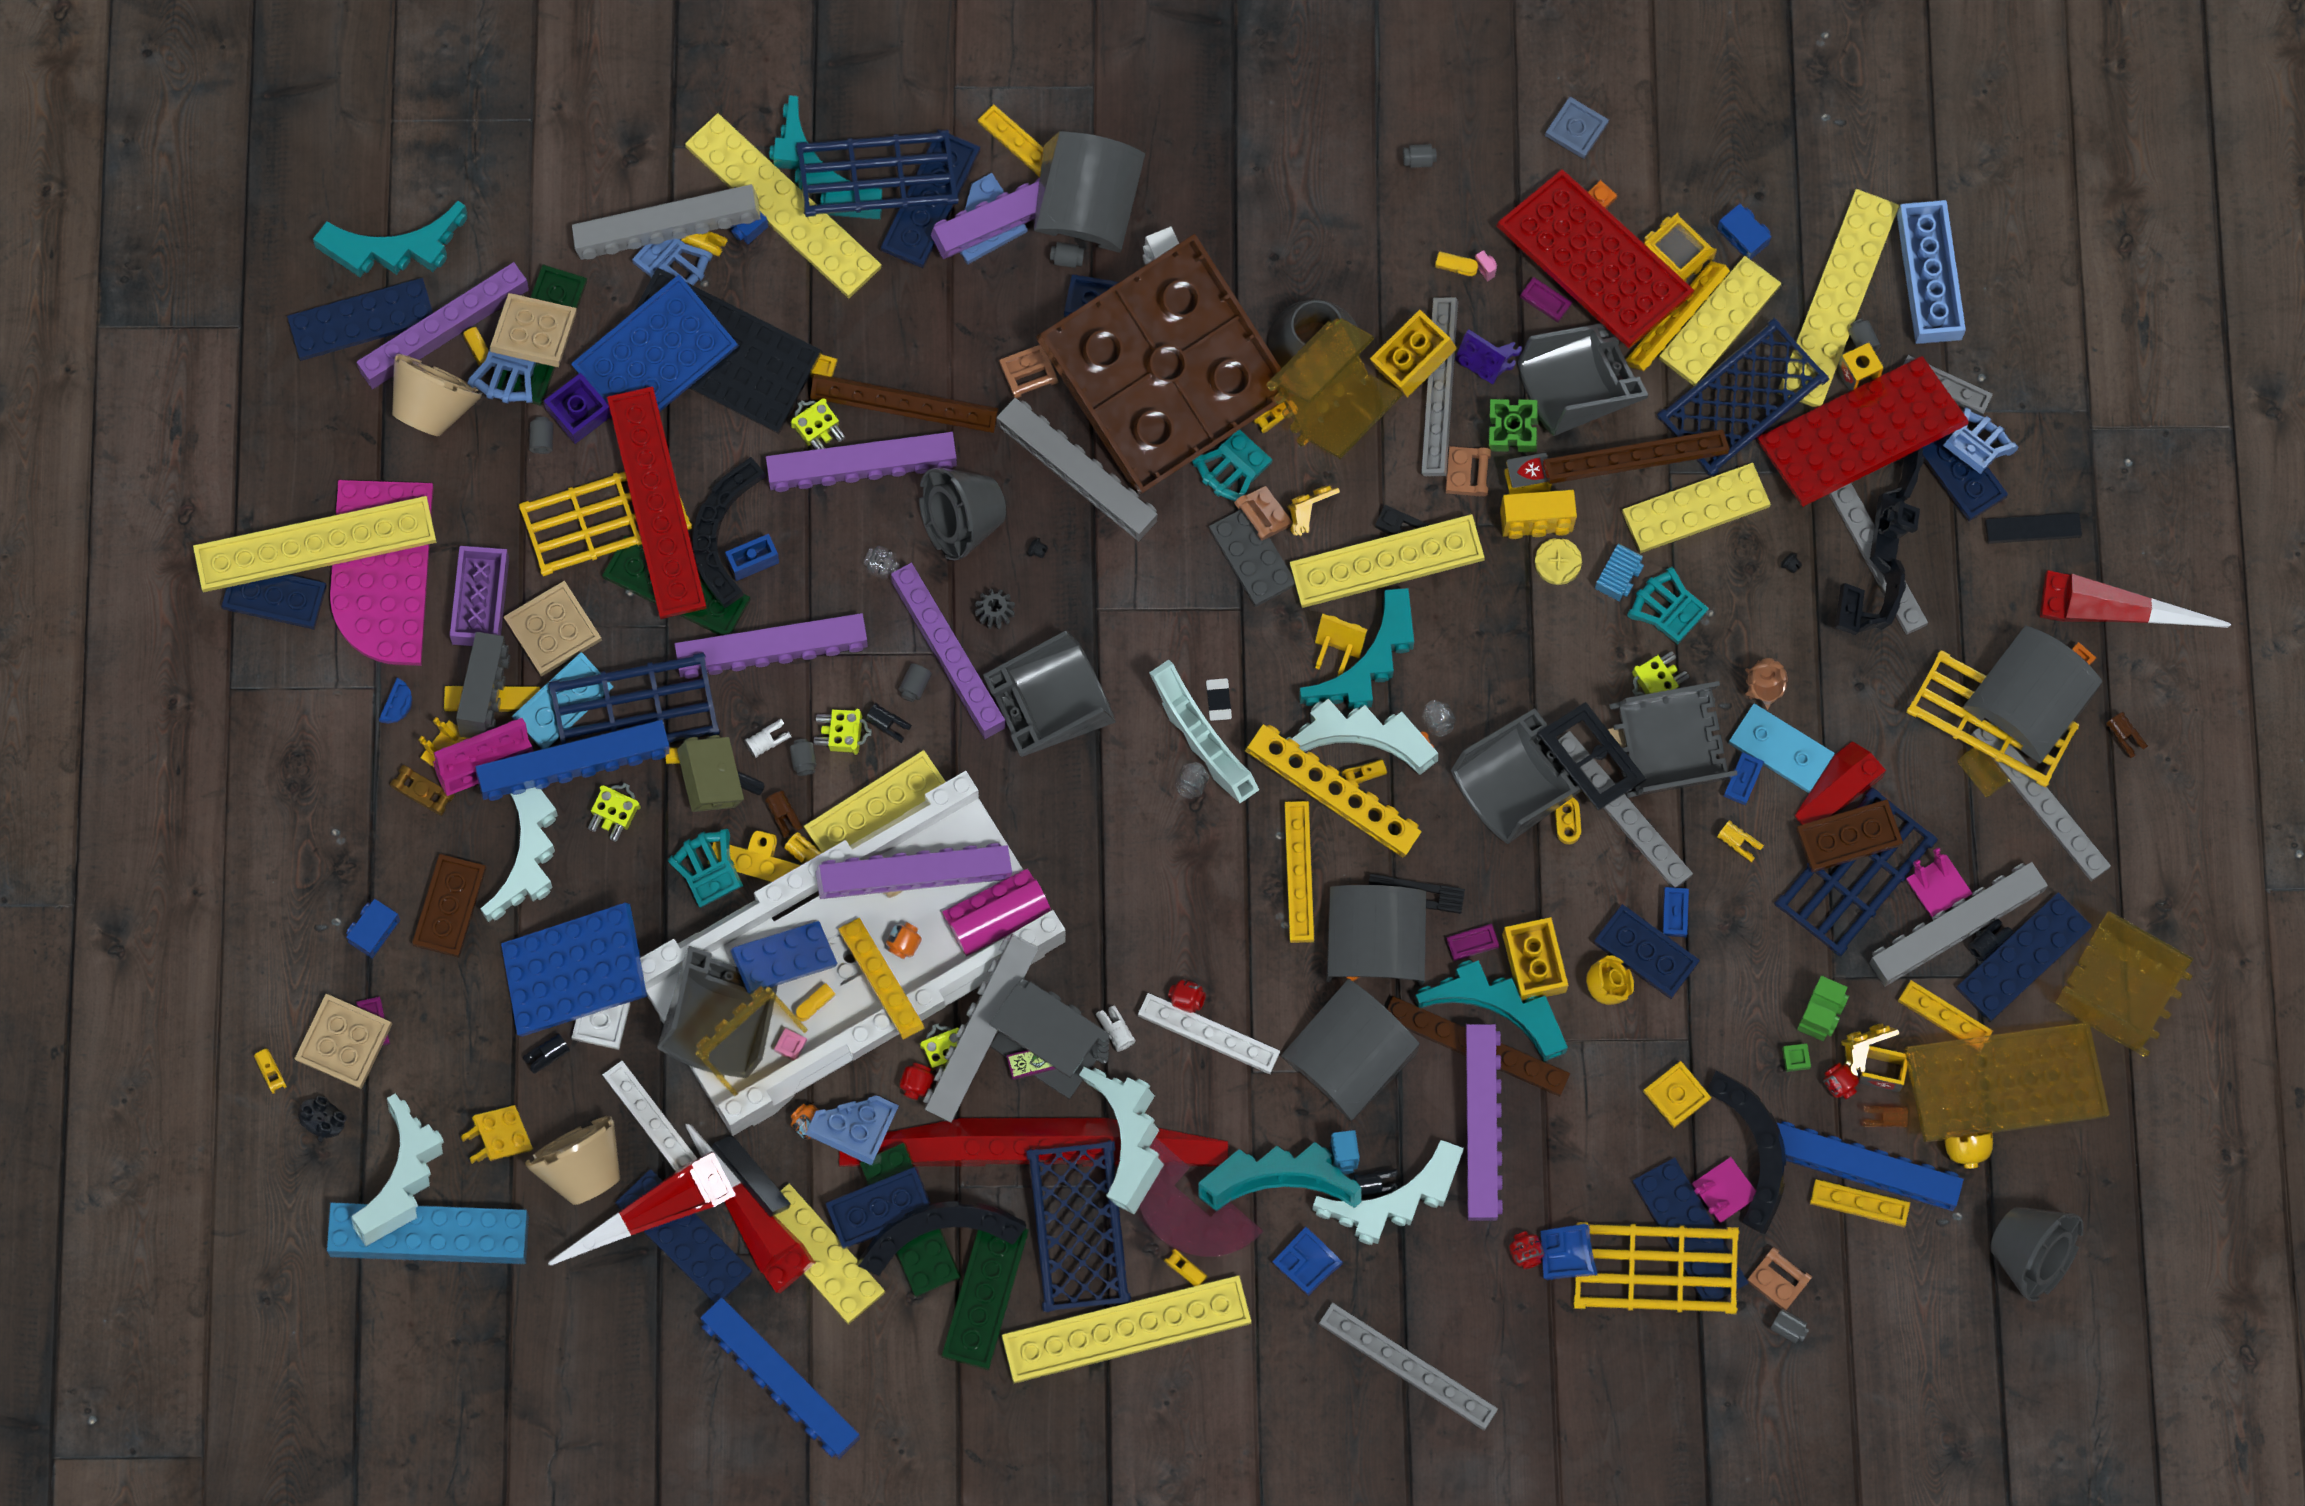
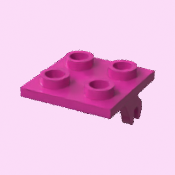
M1938 847L1933 850L1935 858L1932 864L1924 868V866L1921 867V862L1917 859L1913 862L1915 873L1906 878V881L1931 918L1943 910L1950 909L1959 900L1966 899L1972 895L1971 890L1948 856L1941 855L1940 848Z
M1732 1157L1691 1184L1695 1189L1696 1195L1699 1194L1709 1208V1213L1713 1214L1719 1223H1722L1751 1203L1756 1193V1190Z

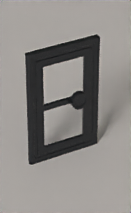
M1586 702L1537 733L1598 811L1646 781L1645 776ZM1583 720L1602 745L1595 746L1592 754L1576 763L1556 737ZM1608 752L1627 777L1600 794L1580 767L1594 758L1603 760Z

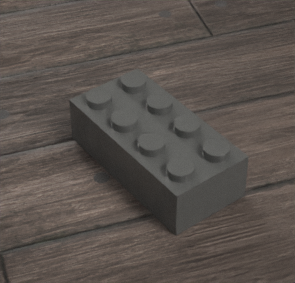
M482 632L475 633L456 717L460 737L471 738L492 730L496 726V720L493 719L494 713L499 712L501 698H498L499 690H504L506 677L503 676L504 669L509 668L511 657L508 655L509 645L505 644L504 636Z

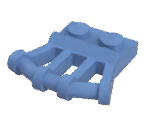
M671 239L660 244L645 245L632 261L651 278L657 267L677 276L678 273L669 267L673 261H676L691 273L687 279L683 278L684 281L694 285L705 277L704 272L707 263L711 261L713 254L709 251L687 245L680 239ZM684 252L699 257L697 267L680 254Z
M489 350L485 362L473 373L467 384L472 388L476 387L489 399L498 398L507 404L515 401L532 403L531 376L536 362L493 353ZM492 366L496 367L490 385L483 382L481 378ZM503 370L511 372L505 391L497 389ZM518 375H525L526 391L513 392Z
M1964 407L1962 412L1968 421L1978 424L1972 432L1967 429V426L1956 430L1944 444V447L1980 474L1995 458L2003 455H2012L2018 450L2016 443L2011 442L2004 433V428L2001 426L1997 427L1990 422L1991 419L1988 416L1983 417L1973 413L1967 407ZM1984 429L1991 433L1986 441L1978 437ZM1998 439L2002 446L1995 449L1992 448L1991 445Z

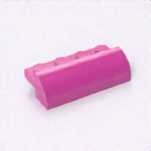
M520 718L434 752V768L446 796L479 784L475 766L533 752V747L528 739L526 723L523 718Z
M1027 868L942 913L964 954L968 956L1021 929L1050 912L1051 909L1037 880H1034Z

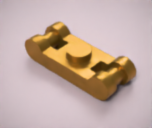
M402 765L399 769L400 774L396 779L392 780L390 786L442 816L446 810V804L448 801L451 802L455 795L446 796L442 787L414 772L409 767ZM407 779L413 781L410 787L404 785ZM435 794L440 796L437 802L432 801Z

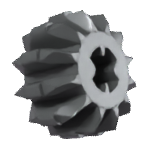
M990 589L989 596L982 593L980 595L981 600L976 601L978 609L975 610V614L981 617L979 619L981 624L988 621L989 629L992 628L993 624H996L997 628L1001 629V622L1008 625L1010 623L1008 617L1011 618L1015 615V612L1012 610L1015 608V603L1010 601L1011 596L1009 594L1002 597L1003 591L1001 589L998 590L997 594H994L993 589ZM994 606H998L999 610L997 609V612H992L991 608L994 609Z

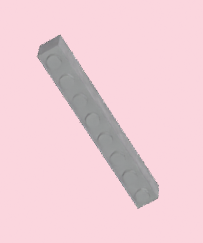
M751 184L573 224L572 230L575 250L582 260L593 259L604 254H616L627 249H638L644 245L660 244L666 240L683 239L693 234H705L715 229H727L742 223L750 224L755 220H760L761 216L758 196Z
M1014 398L997 416V426L1139 542L1157 522L1156 509L1150 503L1142 502L1133 489H1126L1120 484L1121 481L1113 473L1108 474L1104 471L1099 461L1094 458L1091 460L1087 457L1085 451L1079 445L1071 444L1062 431L1059 429L1055 431L1049 426L1050 423L1042 415L1037 416L1033 413L1028 403L1023 400L1020 402Z
M2033 862L2026 866L2024 863L2019 864L2012 869L2013 873L2006 878L2004 875L1999 876L1992 881L1993 885L1989 888H1979L1972 893L1973 897L1969 900H1959L1952 905L1953 909L1945 913L1943 910L1932 917L1933 921L1925 925L1923 922L1913 928V933L1905 937L1903 934L1893 940V945L1887 949L1883 946L1874 951L1869 964L1884 987L1993 923L1996 919L2003 917L2043 893L2048 885Z
M1011 934L1009 939L1004 938L999 948L1002 954L999 960H993L988 970L992 974L988 982L983 980L977 994L981 995L977 1004L972 1002L966 1014L969 1016L966 1025H960L955 1036L959 1039L955 1047L952 1045L949 1047L945 1055V1059L948 1061L944 1069L939 1067L934 1077L937 1083L933 1090H928L923 1099V1102L926 1103L925 1110L949 1122H952L997 1032L995 1028L989 1025L990 1021L1016 984L1019 985V981L1024 979L1038 951V946L1014 934Z

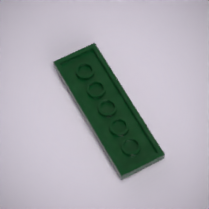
M542 265L530 298L578 308L587 284V278ZM536 362L531 376L532 404L542 406L556 367ZM503 370L497 389L505 391L511 375L510 371ZM518 375L513 392L526 391L525 375Z
M636 544L617 550L603 573V578L656 604L643 545L638 546ZM698 572L707 609L679 616L719 636L732 634L751 600L750 597L744 594V596L724 609L705 585Z
M906 1143L899 1144L877 1154L872 1165L863 1161L860 1162L869 1185L915 1167ZM941 1229L916 1237L897 1252L915 1297H919L961 1278Z
M1025 1229L1014 1245L992 1234L978 1230L942 1358L989 1371L1029 1229Z

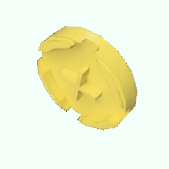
M1555 538L1546 541L1537 550L1535 558L1536 571L1540 577L1548 583L1555 585L1567 584L1574 580L1579 574L1582 565L1581 552L1575 544L1566 539Z

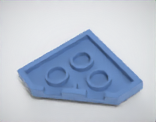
M993 173L972 183L965 207L967 212L974 210L982 202L987 201L990 203L995 201L997 196L1005 193ZM1025 224L1017 226L961 251L960 254L968 265L1026 233L1027 227Z
M876 1095L869 1097L866 1101L858 1103L853 1101L838 1105L837 1108L827 1111L825 1109L815 1112L805 1135L872 1165L899 1105Z

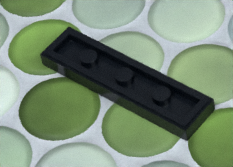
M2079 513L1986 519L1985 521L1988 544L2081 538L2082 536Z
M731 1135L714 1142L712 1146L714 1152L770 1217L789 1209L791 1203L734 1136Z

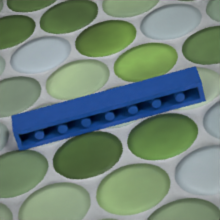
M659 720L475 766L476 775L483 800L489 799L494 801L502 798L503 795L510 793L519 795L524 793L526 789L534 787L536 789H543L548 787L550 783L558 781L559 783H567L575 777H591L599 771L606 770L611 772L619 769V766L627 764L635 766L641 764L643 760L651 758L652 760H659L669 754V743L663 721Z
M1789 1122L1777 1123L1783 1138L1786 1161L1946 1210L1953 1211L1957 1206L1964 1180L1959 1178L1957 1173L1951 1171L1939 1172L1935 1170V1167L1928 1164H1921L1919 1166L1913 1164L1910 1159L1905 1157H1898L1896 1159L1888 1156V1153L1882 1150H1874V1152L1866 1150L1865 1146L1858 1143L1846 1144L1841 1142L1842 1140L1838 1137H1823L1812 1129H1804L1803 1131L1795 1128V1125Z
M722 1297L701 1317V1322L703 1323L701 1328L710 1337L715 1335L720 1340L718 1345L727 1354L732 1352L738 1358L735 1362L745 1372L749 1369L755 1375L752 1379L762 1389L766 1386L772 1392L770 1397L779 1406L783 1403L789 1409L787 1414L796 1423L801 1421L806 1426L804 1431L813 1440L818 1438L824 1444L821 1448L831 1458L835 1455L840 1459L860 1440V1435Z

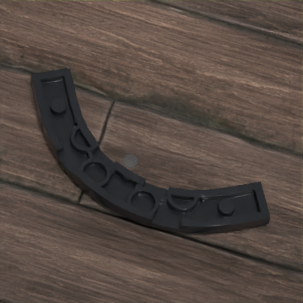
M752 457L730 471L712 488V493L700 507L694 525L693 551L699 573L705 585L724 609L744 596V594L729 576L720 561L718 533L722 520L731 505L744 492L766 477L765 472Z
M1716 1071L1706 1090L1707 1093L1731 1106L1743 1117L1755 1137L1759 1151V1182L1754 1198L1742 1223L1761 1234H1766L1780 1204L1785 1186L1783 1179L1786 1153L1783 1138L1773 1114L1769 1113L1761 1102L1760 1097L1739 1081L1721 1071Z
M959 1201L930 1204L906 1213L904 1218L898 1220L893 1225L891 1223L877 1234L858 1260V1267L880 1276L893 1256L908 1242L927 1232L950 1227H966L981 1230L1014 1245L1025 1230L1026 1221L998 1208L981 1203L970 1205L960 1204Z

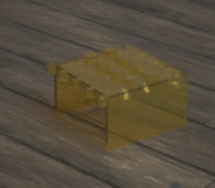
M1342 318L1335 319L1332 323L1328 321L1267 383L1270 391L1278 390L1274 397L1277 404L1284 402L1286 408L1282 411L1283 417L1288 419L1292 416L1294 423L1290 426L1292 433L1300 431L1301 436L1297 439L1299 446H1305L1310 441L1339 459L1403 396V393L1371 374L1369 375L1359 354L1373 341L1374 337Z
M2108 911L2089 942L2097 949L2090 946L2086 947L2078 961L2085 969L2076 966L2067 981V984L2074 989L2064 986L2055 1003L2062 1006V1010L2140 1055L2148 1057L2150 1052L2143 1048L2150 1036L2154 1039H2158L2160 1036L2152 1028L2159 1016L2166 1019L2170 1018L2171 1013L2165 1010L2164 1007L2170 996L2177 999L2181 998L2182 993L2176 990L2175 987L2181 978L2187 981L2191 980L2192 975L2186 972V969L2194 958Z
M760 986L750 995L753 999L747 1005L742 1002L732 1011L735 1016L729 1021L724 1018L714 1027L716 1033L709 1038L706 1035L696 1044L698 1049L695 1051V1054L734 1097L739 1094L738 1090L709 1059V1053L769 999L775 1000L804 1033L808 1031L769 986L766 988Z

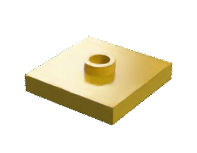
M1682 1061L1678 1062L1643 1090L1644 1094L1673 1128L1677 1127L1712 1098Z

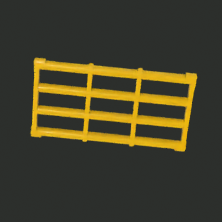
M616 472L610 477L575 488L570 487L566 491L532 502L526 501L518 504L543 577L553 574L554 571L591 559L597 560V557L616 552L617 550L636 544L638 546L642 545L641 537L635 524L637 522L635 513H631L628 504L632 502L630 492L625 494L621 484L627 481L625 472L619 474ZM615 484L617 485L620 496L582 508L579 507L576 497ZM572 499L575 510L533 524L530 523L528 512ZM681 500V504H682V508H683V512H684V516H685V521H686L687 529L690 530V529H692V527H691L692 524H691L690 521H689V518H688V516H687V514H686V512H685V509H684V506H683V503H682V500ZM624 505L627 516L590 528L586 527L583 517ZM576 519L579 520L582 530L540 544L537 543L534 535L535 532ZM627 525L631 526L634 536L593 548L590 537ZM583 539L586 540L588 551L544 564L541 553Z
M1942 650L1938 652L1935 663L1914 701L1907 708L1906 713L1915 718L1916 716L1952 735L1954 739H1959L1995 758V761L2008 765L2046 788L2072 736L2078 730L2079 724L2074 722L2068 729L2069 733L2065 741L2060 739L2055 745L2060 748L2057 756L2054 758L2048 754L2042 761L2051 766L2047 774L2044 775L2005 754L2009 744L2021 750L2023 747L2021 743L1999 727L1986 720L1981 722L1962 707L1926 689L1932 679L1967 699H1970L1974 691L1938 673L1936 669L1940 662L1979 683H1982L1986 678L1984 674L1950 657V654ZM1921 696L1961 717L1962 721L1957 728L1916 706ZM1968 721L2005 741L2001 750L1999 751L1962 731L1966 722Z
M1577 1222V1225H1580V1224H1587V1225H1588V1222ZM1631 1224V1226L1589 1225L1590 1234L1630 1236V1250L1592 1249L1594 1259L1630 1260L1629 1274L1597 1273V1276L1576 1277L1574 1309L1604 1307L1628 1308V1310L1632 1311L1634 1308L1677 1310V1312H1682V1310L1725 1312V1314H1736L1738 1310L1736 1307L1738 1234L1740 1233L1738 1227L1709 1229L1685 1228V1226H1680V1228L1636 1226V1224ZM1635 1236L1679 1237V1252L1635 1250ZM1684 1237L1733 1239L1732 1253L1684 1252ZM1635 1260L1679 1261L1678 1276L1634 1275ZM1684 1262L1732 1263V1278L1683 1276ZM1581 1282L1629 1284V1299L1580 1297ZM1634 1284L1678 1286V1300L1634 1299ZM1683 1286L1731 1287V1302L1684 1301Z

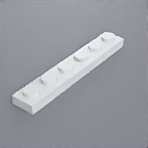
M1150 993L1147 994L1138 1013L1140 1018L1268 1074H1271L1280 1054V1051L1200 1015L1172 1006L1170 1002Z
M620 1061L603 1074L604 1079L675 1172L689 1162L697 1160L696 1156L623 1061Z

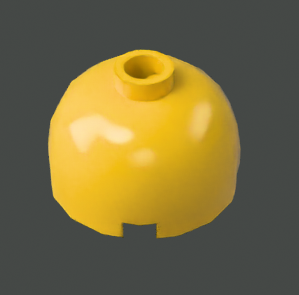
M1606 956L1598 960L1590 967L1586 975V983L1591 996L1597 1002L1605 1005L1619 1004L1627 1000L1628 996L1634 991V980L1630 969L1625 970L1622 965L1624 962L1616 956Z
M1969 1130L1958 1131L1944 1135L1948 1156L1955 1163L1964 1164V1168H1977L1978 1163L1986 1161L1993 1150V1134L1989 1130H1977V1132H1969Z

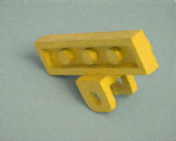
M755 831L750 839L748 850L729 844L730 858L735 864L736 871L739 873L773 882L801 866L800 864L773 857L777 846V837L771 833ZM763 837L767 840L765 846H762L760 843ZM713 842V851L718 861L721 862L720 842Z

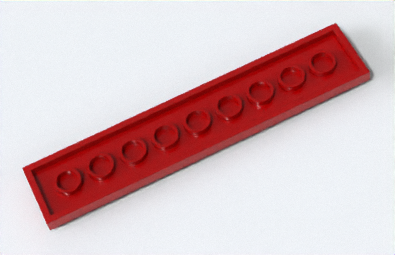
M652 386L608 396V404L660 619L707 609L654 388Z

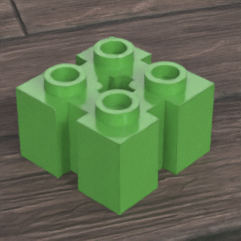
M1490 399L1491 424H1496L1495 427H1490L1489 447L1491 451L1509 452V446H1517L1518 452H1537V427H1532V425H1538V401L1519 400L1518 405H1510L1508 399ZM1513 422H1516L1519 427L1511 429L1510 426H1512Z
M1821 976L1797 1030L1823 1042L1827 1035L1832 1036L1840 1019L1836 1014L1841 1015L1849 998L1845 994L1848 987Z

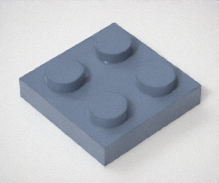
M1569 97L1546 131L1545 136L1585 159L1608 125L1609 120Z

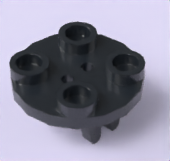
M321 1095L305 1100L298 1109L300 1124L314 1135L319 1136L318 1140L320 1142H323L325 1138L338 1136L347 1120L343 1112L339 1111L325 1096Z

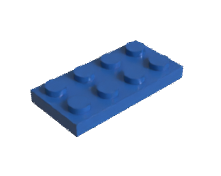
M820 921L733 947L730 951L748 994L836 967L838 964Z

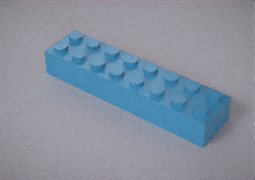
M330 1204L327 1252L330 1257L526 1264L529 1224L527 1210L418 1206L416 1208V1219L365 1246L353 1229L351 1216L368 1204Z

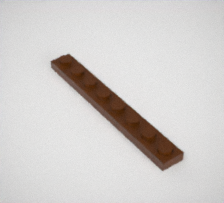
M814 374L812 381L811 399L821 400L823 398L827 402L991 433L995 431L998 408Z
M1717 430L1544 459L1543 467L1548 483L1553 484L1726 455L1730 449L1724 430Z
M1392 997L1387 1010L1408 1031L1466 1056L1465 1027L1399 998ZM1502 1043L1500 1046H1496V1055H1501V1070L1499 1071L1554 1095L1561 1096L1570 1073Z

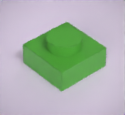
M1807 1044L1783 1046L1786 1072L1811 1068Z

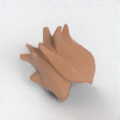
M1764 658L1761 661L1758 660L1751 669H1745L1748 674L1746 683L1749 686L1745 695L1750 696L1749 699L1762 700L1768 710L1777 698L1783 697L1788 677L1784 666L1780 662L1774 661L1772 658Z

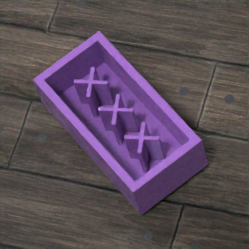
M459 547L450 629L452 645L473 646L476 632L501 636L509 566L507 549Z

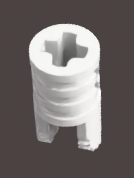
M782 719L762 729L761 732L756 733V735L751 736L749 739L744 740L746 747L754 758L791 738L789 732L779 735L774 740L770 735L772 731L782 727L784 724Z
M1115 1005L1108 1009L1111 1020L1104 1011L1097 1012L1096 1016L1104 1030L1109 1033V1039L1112 1041L1117 1052L1125 1050L1135 1043V1038L1132 1036L1127 1025H1125V1021Z

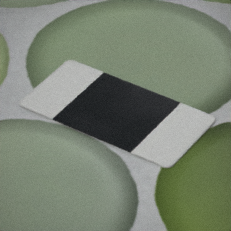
M1228 679L1207 680L1210 720L1231 719Z

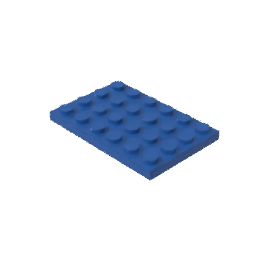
M678 274L571 363V365L578 373H582L607 404L608 396L653 386L660 412L739 347V345Z
M623 903L501 943L518 1036L523 1037L647 997L631 906L628 903Z

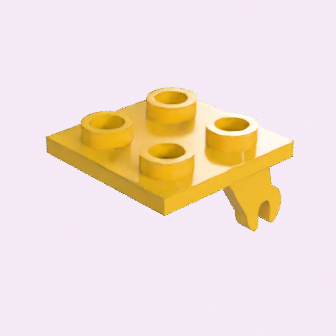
M1323 486L1313 490L1314 495L1312 496L1307 494L1291 499L1293 504L1288 505L1287 508L1291 512L1293 522L1291 525L1292 534L1297 536L1302 535L1304 532L1308 533L1312 503L1340 493L1339 488Z
M1322 614L1315 643L1322 645V649L1315 668L1320 670L1327 649L1331 646L1345 651L1337 676L1343 674L1350 656L1360 658L1368 629L1362 628L1358 624L1345 622L1335 616Z
M434 718L433 723L437 725L440 733L432 743L429 740L426 741L423 736L418 739L426 749L420 758L432 767H434L433 761H435L434 752L469 739L460 737L458 726L450 720L445 724L440 722L439 718Z
M1881 1023L1869 1027L1870 1031L1861 1034V1031L1848 1034V1039L1841 1041L1842 1046H1845L1846 1062L1844 1064L1850 1066L1851 1073L1857 1075L1859 1068L1861 1073L1865 1072L1869 1045L1898 1035V1029L1889 1027V1025L1884 1026Z
M515 1105L474 1115L472 1118L475 1127L461 1135L462 1142L481 1135L485 1144L483 1150L469 1158L472 1164L475 1161L480 1162L487 1157L492 1161L533 1149Z

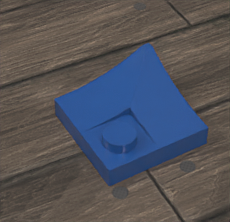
M1580 1224L1541 1231V1244L1544 1251V1257L1542 1258L1544 1279L1553 1280L1597 1276L1589 1225Z
M1305 1227L1275 1258L1273 1264L1309 1296L1343 1262L1316 1235Z

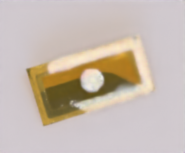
M1976 748L1969 750L1958 760V764L1985 797L1991 796L2010 781L1989 755Z

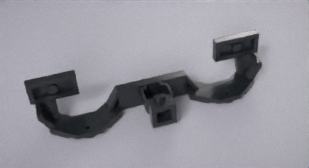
M1923 448L1904 456L1902 477L1897 489L1885 492L1878 497L1870 560L1883 574L1887 582L1884 604L1878 615L1862 612L1865 590L1844 583L1840 586L1835 628L1853 635L1873 628L1883 630L1892 624L1900 608L1901 598L1906 589L1905 569L1901 561L1896 559L1899 538L1908 532L1913 533L1917 531L1920 515L1919 508L1908 505L1904 501L1910 498L1917 483L1918 474L1924 461L1922 456Z

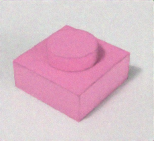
M1484 250L1476 254L1475 261L1478 263V269L1486 281L1494 278L1497 269L1494 258L1491 255L1487 256Z
M785 1028L774 1051L794 1061L801 1054L807 1038Z

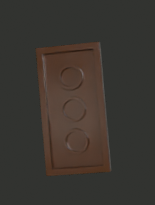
M1888 799L1803 824L1796 828L1812 873L1903 845Z
M439 854L412 942L413 946L460 957L486 871L485 865Z

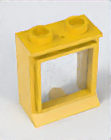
M1678 213L1672 218L1670 216L1665 218L1660 224L1661 228L1656 232L1651 231L1643 240L1644 244L1685 282L1693 273L1695 275L1698 274L1707 260L1713 261L1717 249L1711 247Z

